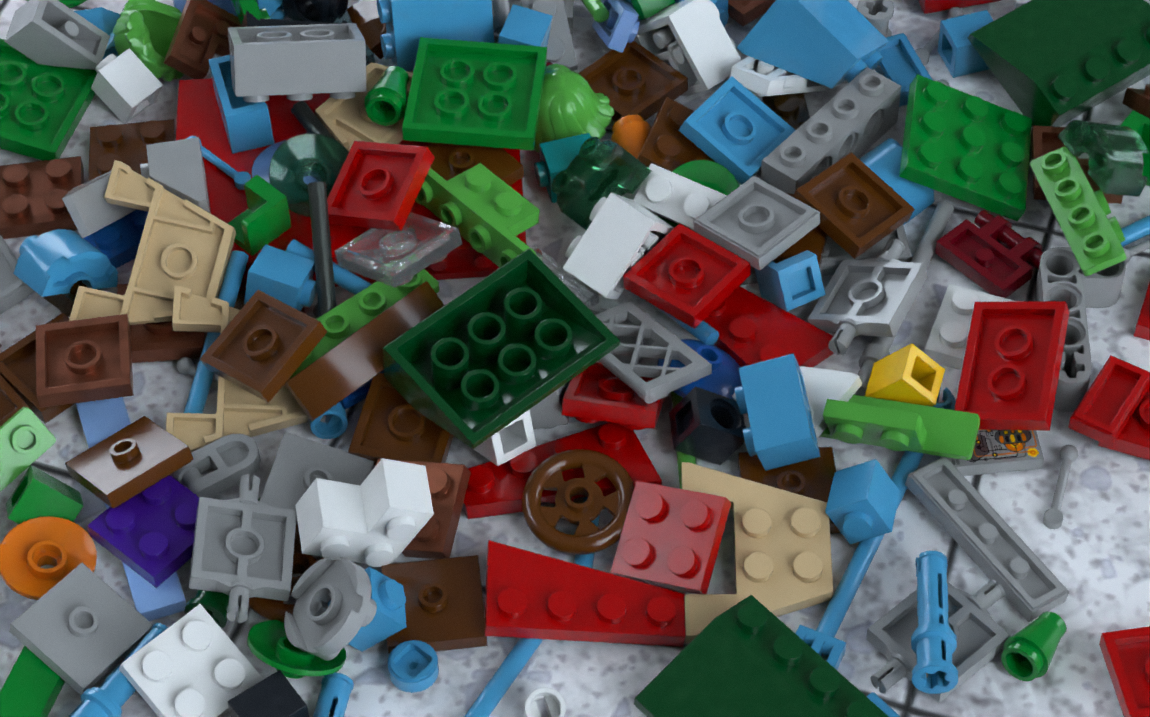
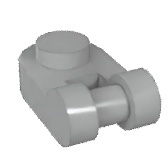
M230 434L191 452L193 460L173 472V475L178 482L186 485L198 497L216 499L219 493L239 484L241 476L250 474V477L256 474L261 461L256 441L250 436ZM210 468L214 469L213 472L202 476L204 471Z

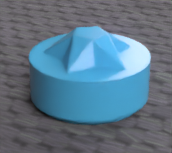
M418 640L405 641L397 645L389 654L387 662L389 677L398 689L411 693L420 692L429 688L436 681L439 674L438 657L435 650L429 644Z

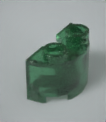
M1080 120L1070 121L1066 128L1058 135V138L1073 156H1080L1082 153L1088 154V165L1090 168L1088 174L1099 188L1106 194L1139 197L1148 178L1142 176L1144 167L1142 153L1148 154V151L1141 136L1126 126Z
M590 137L582 144L579 154L571 161L567 169L555 176L551 184V190L557 195V204L561 212L587 230L592 222L589 219L590 213L601 198H608L611 192L620 196L626 193L633 194L652 170L619 144L610 140L601 141L598 137Z

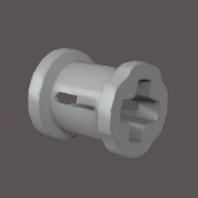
M860 0L857 10L885 38L892 36L888 25L889 20L894 14L893 2L891 0Z

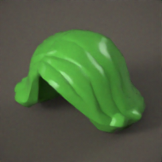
M129 0L113 28V41L118 56L130 48L157 79L162 78L164 81L170 82L173 79L183 77V73L164 64L182 14L180 10L155 0Z
M558 63L546 66L534 144L535 151L540 153L539 143L586 133L590 134L592 142L595 144L606 134L605 129L611 123L612 116L614 115V108L608 105L610 99L603 93H595L585 78L566 66Z

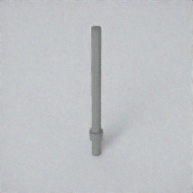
M938 202L910 261L923 263L925 270L935 252L936 241L942 237L954 211V207L950 202ZM875 336L872 344H868L865 347L858 362L860 370L857 374L862 381V385L854 395H865L873 364L890 355L889 349L895 336Z

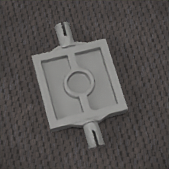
M889 239L881 255L876 258L865 260L842 259L825 288V295L819 298L809 315L808 321L810 324L827 333L835 334L828 347L836 355L840 353L841 355L846 354L853 338L858 335L894 337L928 277L923 263L901 262L898 260L905 250V246L900 240L894 239L893 242L892 239Z
M250 474L243 475L239 479V498L227 500L199 498L189 579L190 589L220 592L229 595L227 619L235 622L239 606L238 623L248 620L249 598L258 597L288 601L292 582L296 510L272 507L262 501H258L260 479L253 475L249 490Z
M989 580L986 585L973 595L956 589L947 581L949 627L957 637V648L952 653V664L958 670V683L949 692L929 694L938 703L943 701L1001 653L1004 642L1011 637L1006 630L991 618L987 611L989 607L1005 596L1003 587L1000 584L996 586L997 581ZM917 590L867 629L866 640L889 660L887 665L870 677L873 686L876 689L879 687L880 693H886L903 677L912 681V670L917 665L916 654L911 649V636L918 627Z

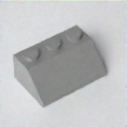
M356 23L228 27L232 86L235 96L243 97V100L246 102H265L269 100V95H287L288 100L305 101L312 99L313 94L330 93V97L334 99H350L356 97V92H367L366 43Z

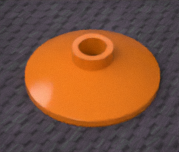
M47 516L24 521L10 530L0 544V575L6 585L26 598L39 600L80 563L86 565L92 572L96 568L97 551L93 539L81 526L64 518ZM44 565L54 566L53 568L49 569L40 568Z

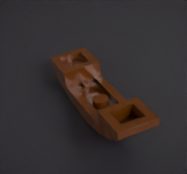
M425 281L288 380L285 386L309 419L314 421L384 370V346L445 305L430 284Z

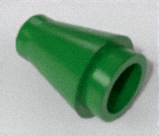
M399 66L388 67L384 71L383 76L365 96L364 105L366 113L376 124L390 126L405 116L409 75Z
M1046 611L1031 624L1008 638L1004 642L1001 655L1002 664L1007 672L1022 681H1032L1035 678L1044 676L1060 639L1066 633L1067 627L1064 620L1056 613Z

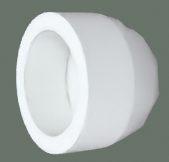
M548 687L538 688L528 696L524 706L525 717H541L536 701L544 699L549 717H564L566 703L563 696L555 689Z

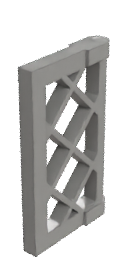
M631 300L595 315L615 336L637 337L635 345L620 343L617 348L598 360V362L635 391L646 403L650 404L668 396V393L712 374L711 363ZM629 320L634 325H625L619 323ZM644 338L653 339L661 347L643 345ZM614 355L632 356L630 364L622 363ZM639 357L665 359L663 367L637 364ZM671 360H679L685 366L682 368L670 367ZM640 377H650L655 379L645 382Z

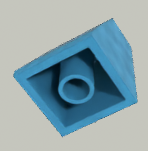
M377 0L380 21L382 24L386 23L387 34L380 35L384 58L392 59L394 66H399L405 71H414L420 37L494 43L492 0Z
M776 0L737 46V49L742 54L832 89L844 81L850 83L866 67L873 70L884 58L879 52L886 46L889 40L848 0Z

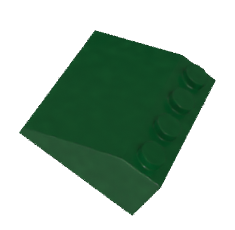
M1031 0L974 31L967 37L1022 114L1032 119V127H1060L1150 75V4L1144 0Z
M527 249L384 346V377L415 410L474 449L620 345V340L530 249Z
M752 595L714 618L634 699V705L646 717H889Z

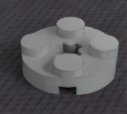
M329 557L321 559L303 573L290 595L297 599L293 615L286 611L284 618L285 633L291 644L308 654L318 656L327 661L334 659L341 649L355 637L360 628L367 626L373 620L377 609L375 600L371 599V582L367 572L361 566L343 557H340L341 560L337 561Z

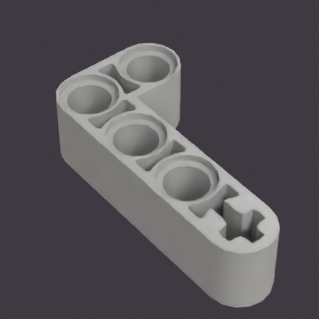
M1070 247L1050 248L1041 255L1035 287V301H1066L1070 311L1053 408L1057 411L1074 412L1088 390L1092 362L1086 308H1106L1117 303L1125 276L1126 260L1090 276H1084Z

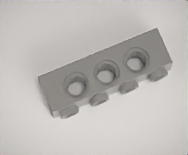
M866 67L762 160L761 180L785 193L794 194L796 189L852 152L859 158L897 123L901 85Z

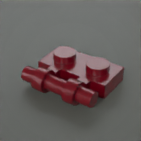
M982 210L974 220L976 225L966 219L937 240L935 254L989 294L1007 298L1031 280L1032 266L1039 270L1041 255L1044 252L1040 243L1031 237L1024 238L1011 229L1012 224L1001 215L995 217L988 211Z

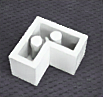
M684 0L670 5L642 21L634 39L635 42L661 60H669L674 69L688 78V91H686L688 96L707 91L730 76L732 66L742 61L737 44L727 34L720 20L719 11L710 0Z
M611 192L608 198H601L592 209L589 216L592 222L584 235H578L567 248L565 257L568 260L564 264L563 269L605 298L618 300L625 289L623 275L670 233L674 227L634 200Z
M385 458L379 461L361 485L316 478L295 505L302 554L323 558L329 557L332 560H341L340 557L372 567L392 564L434 515L426 466Z

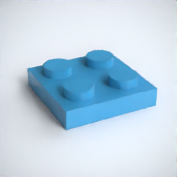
M731 76L683 122L678 131L712 160L728 169L736 180L743 184L761 170L762 160L796 130Z

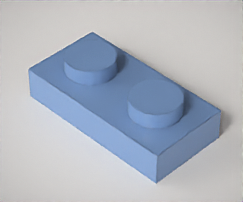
M603 0V4L609 11V17L601 23L594 20L592 27L608 48L623 53L626 44L632 43L638 33L640 22L637 19L639 14L627 0Z

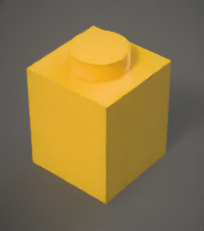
M911 343L873 364L864 396L932 407L936 405L945 369Z

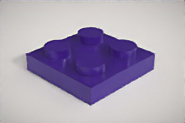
M168 475L116 508H107L87 525L89 534L96 542L157 588L192 558L196 514L200 497Z

